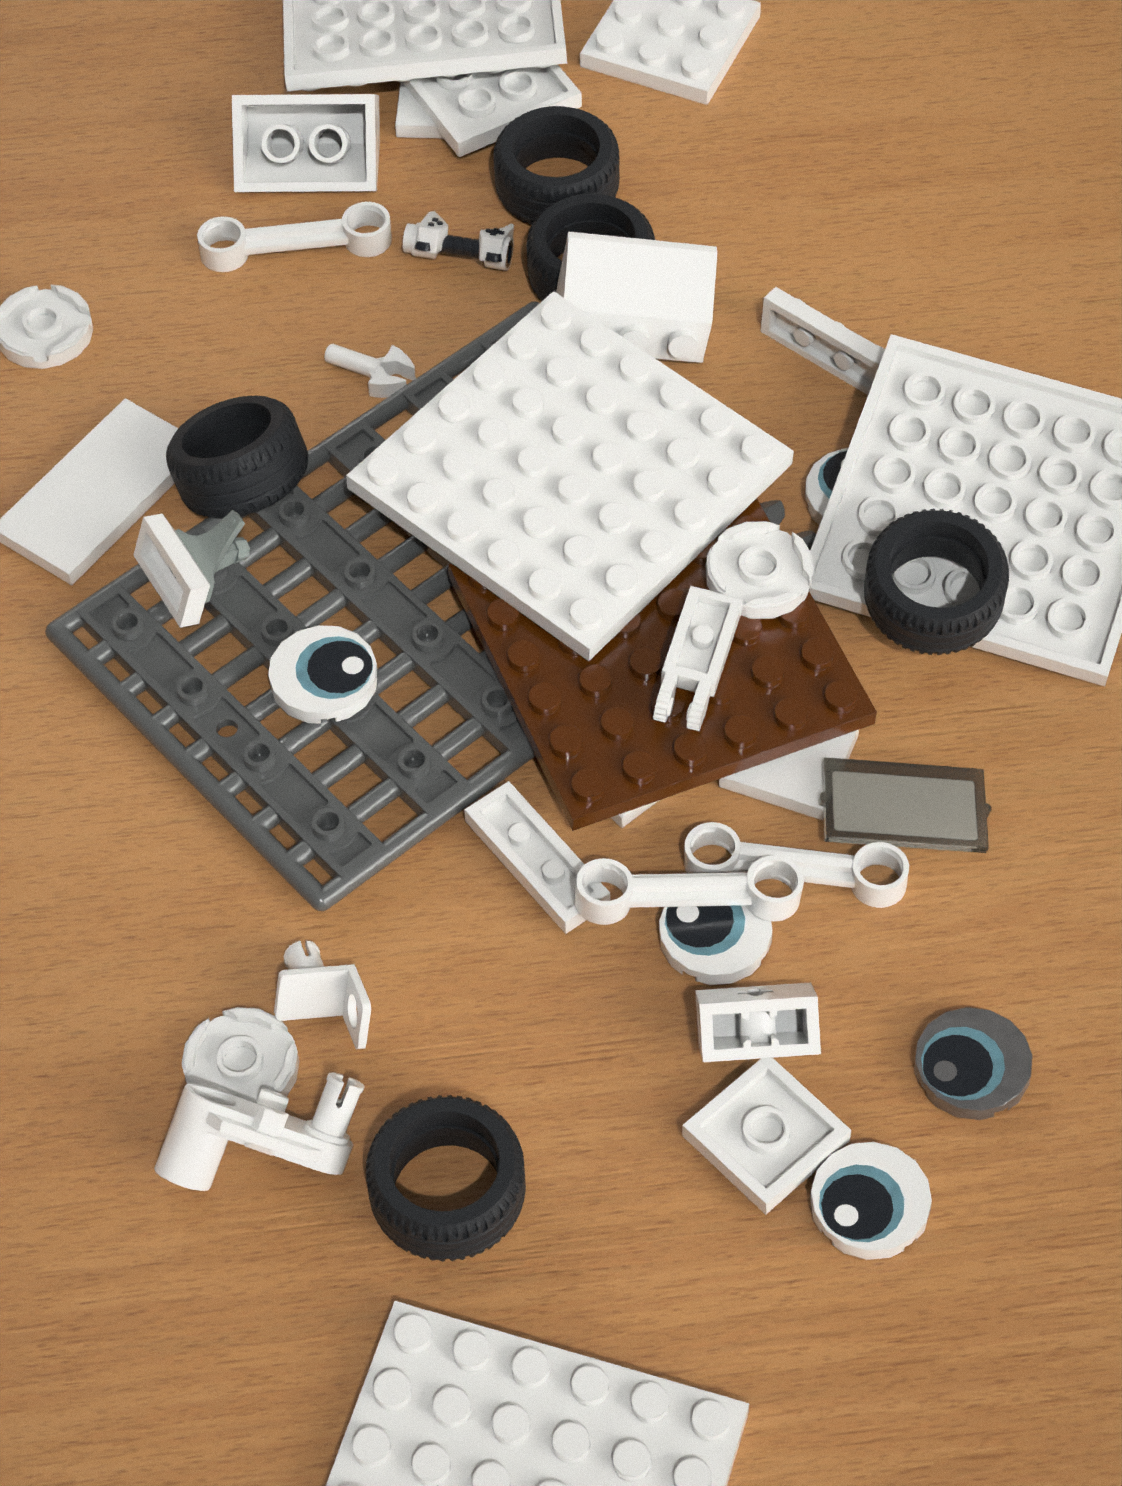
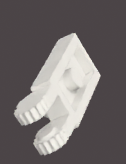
M690 586L662 669V685L656 700L654 720L667 721L668 716L671 715L676 688L695 692L693 702L690 703L687 711V728L700 731L710 696H715L741 616L744 599Z

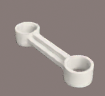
M360 202L350 206L344 212L342 219L245 229L242 223L234 218L216 217L201 225L197 233L202 263L210 270L229 272L241 267L246 262L248 255L345 245L354 255L373 257L385 252L392 242L390 214L384 206L374 202ZM368 225L380 228L371 233L354 231L359 227ZM224 240L236 242L227 248L210 247L212 244Z
M708 822L696 826L689 832L685 840L684 867L687 874L748 872L750 866L759 858L777 855L793 861L802 871L804 882L851 888L859 901L871 907L884 908L894 905L902 899L906 892L909 873L908 859L898 847L889 843H870L862 847L856 855L740 842L738 835L733 829L717 822ZM717 845L728 850L732 856L724 863L709 865L697 860L693 853L700 847ZM884 865L893 869L898 874L899 879L888 885H876L865 880L860 872L868 866Z
M777 855L759 858L750 866L748 872L636 875H632L626 866L616 860L601 858L586 863L579 870L576 879L574 902L577 911L584 919L599 925H609L622 920L630 908L738 905H746L753 915L762 920L775 922L785 920L797 911L800 904L804 877L800 868L793 861ZM775 879L788 885L792 893L782 898L768 897L762 894L755 887V884L761 880ZM606 882L618 887L623 895L612 901H600L589 896L584 889L594 883Z

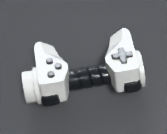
M432 211L421 222L417 224L408 223L406 225L403 236V251L412 253L416 257L436 259L438 253L466 256L484 261L486 268L508 271L513 256L514 225L509 224L503 228L480 230L479 239L463 238L461 236L449 235L448 224L435 211Z

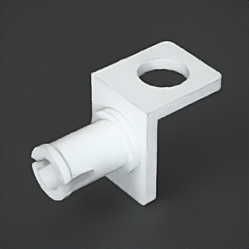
M301 941L290 945L283 956L284 963L289 970H282L278 974L274 1006L276 1019L278 1021L343 1016L355 1048L365 1049L371 1015V1003L355 964L325 967L321 959L320 950L315 943L306 941L305 947L309 956L305 955Z

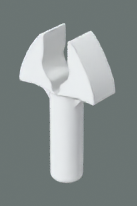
M330 344L324 353V359L327 363L368 376L370 378L368 381L369 396L387 398L407 385L405 379L390 375L397 374L410 380L416 379L413 362L401 349L394 345L391 346L387 355L381 358H374L336 344Z

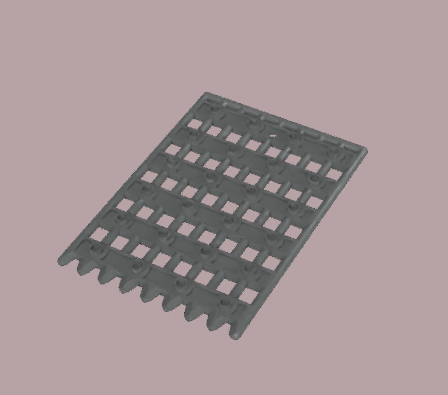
M539 302L528 303L308 450V466L301 479L326 462H329L344 478L312 499L296 485L290 493L276 503L249 514L248 516L264 532L248 542L250 556L247 560L216 571L214 575L215 584L210 601L204 605V608L215 618L180 642L162 626L173 618L162 600L146 610L130 595L150 581L139 564L46 626L45 634L47 638L317 911H326L536 756L485 650L478 653L461 637L473 628L465 609L463 608L444 622L427 606L428 603L453 587L449 578L448 565L452 563L401 526L399 527L410 537L379 559H376L360 543L392 521L390 518L374 508L344 529L328 512L355 495V493L347 488L346 475L385 441L375 431L377 428L405 409L412 415H415L454 380L453 377L468 368L540 304ZM780 500L760 503L770 522L779 525L785 517L783 503ZM208 517L185 533L190 535L206 533L222 519ZM810 530L797 533L796 535L801 537L808 549L811 550L816 533ZM278 546H281L297 562L262 585L246 568ZM426 551L443 568L410 590L393 573ZM313 576L329 593L295 616L278 599ZM346 607L363 623L352 632L357 633L369 645L380 639L397 656L377 669L376 691L362 710L352 717L338 722L335 721V718L321 719V724L302 722L277 740L260 723V721L280 708L275 702L272 689L270 688L245 707L227 689L262 664L269 670L270 659L282 641L297 631L320 625ZM83 627L98 644L88 649L73 632ZM228 633H231L247 650L210 674L194 657ZM113 658L130 674L121 682L104 665ZM411 671H414L431 688L396 713L379 694ZM145 690L162 707L154 714L136 698ZM448 703L466 721L431 746L413 727ZM178 723L195 742L185 747L169 729ZM225 726L237 728V732L231 737H222L218 734V731ZM328 730H331L348 748L311 773L294 754ZM483 736L501 755L466 779L448 760ZM212 757L229 775L218 781L202 762ZM365 763L382 782L346 808L328 788ZM245 790L263 809L252 815L235 796ZM400 797L418 816L381 842L363 822ZM278 824L297 842L289 850L269 832ZM314 859L332 879L322 885L304 865Z

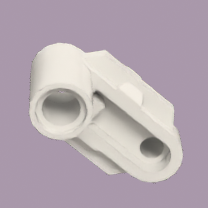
M334 1072L329 1073L313 1120L305 1121L285 1113L289 1098L268 1089H261L257 1102L253 1103L210 1087L187 1084L183 1089L154 1170L162 1178L179 1186L199 1191L209 1190L228 1140L316 1171L341 1175L344 1172L354 1146L352 1141L349 1140L350 1136L346 1131L359 1096L365 1086L361 1082L349 1077L341 1099H338L344 1085L342 1081L344 1075Z

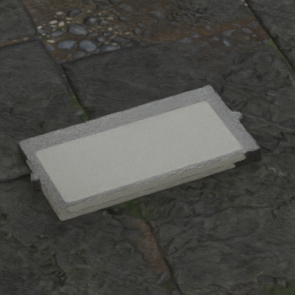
M824 757L822 761L823 792L819 796L818 804L824 810L825 842L865 845L884 842L896 847L987 853L989 849L987 817H989L992 807L986 803L984 769Z

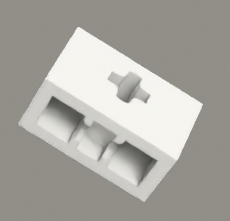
M811 982L695 990L698 1042L703 1062L821 1054L818 996Z

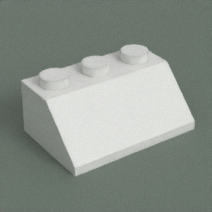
M232 95L234 192L377 191L380 151L379 95Z
M568 232L556 293L655 359L703 363L713 318L717 247Z

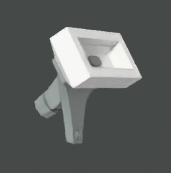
M234 510L229 512L213 528L200 535H190L180 529L174 530L163 514L143 517L133 556L180 628L199 624L204 605L210 601L216 571L247 560L250 556V547L247 540L243 537H236L245 525V522Z

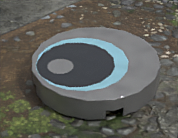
M966 1007L945 1012L927 1025L917 1042L914 1072L918 1084L920 1080L921 1086L927 1092L926 1097L935 1107L957 1118L982 1120L994 1117L996 1112L1003 1111L1007 1107L1008 1111L1019 1103L1029 1086L1033 1055L1025 1035L1011 1020L991 1010Z

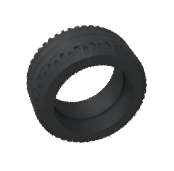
M548 106L534 109L509 122L497 138L493 154L496 192L505 209L523 222L532 225L535 218L545 208L550 207L551 204L574 195L603 194L616 197L620 181L618 143L608 125L589 112L566 106ZM549 158L573 159L588 166L578 173L563 177L542 176L526 169L535 162Z
M580 194L559 200L551 204L550 207L545 208L535 218L529 230L526 244L528 279L534 293L542 302L553 291L556 292L562 265V260L557 257L564 253L568 232L655 240L651 224L635 206L613 196Z
M241 396L211 405L184 422L174 433L167 446L166 462L185 505L199 515L223 519L232 510L237 512L240 517L255 513L271 506L290 493L299 483L307 469L308 450L293 413L284 403L265 396Z
M923 509L921 512L914 511L912 514H905L904 517L897 518L896 521L891 522L889 526L885 527L870 549L864 581V599L867 610L876 627L884 635L887 634L889 640H893L897 645L901 644L902 648H909L913 652L916 650L920 654L928 653V655L937 653V655L945 653L947 655L951 654V652L957 653L960 650H966L969 646H974L986 637L995 627L1002 614L1009 584L1007 557L1001 543L997 541V537L992 534L991 530L985 529L984 524L979 523L975 518L970 519L968 515H962L961 512L954 513L953 510L944 511V509H930L927 511ZM921 557H941L952 560L967 569L977 581L980 591L973 598L960 605L944 608L930 607L917 603L907 597L897 587L891 575L900 566L911 560Z
M438 1095L435 1098L431 1096L427 1100L423 1101V1099H420L416 1103H410L407 1108H401L399 1112H395L392 1115L391 1119L385 1121L384 1125L381 1126L375 1135L367 1156L366 1181L370 1205L377 1223L387 1237L393 1240L398 1247H401L406 1252L410 1251L412 1255H417L423 1259L429 1257L433 1261H445V1259L455 1261L456 1259L463 1260L466 1256L471 1258L478 1253L481 1254L486 1248L490 1249L500 1242L501 1237L507 1235L522 1210L526 1182L521 1144L508 1122L501 1115L499 1116L494 1109L492 1110L486 1104L482 1106L481 1102L477 1100L473 1101L471 1098L463 1099L462 1096L453 1097L452 1095H447V1097H442V1095ZM440 1146H459L473 1150L486 1158L497 1172L492 1186L480 1199L466 1207L452 1211H434L417 1206L406 1199L395 1185L398 1176L410 1160L426 1150Z

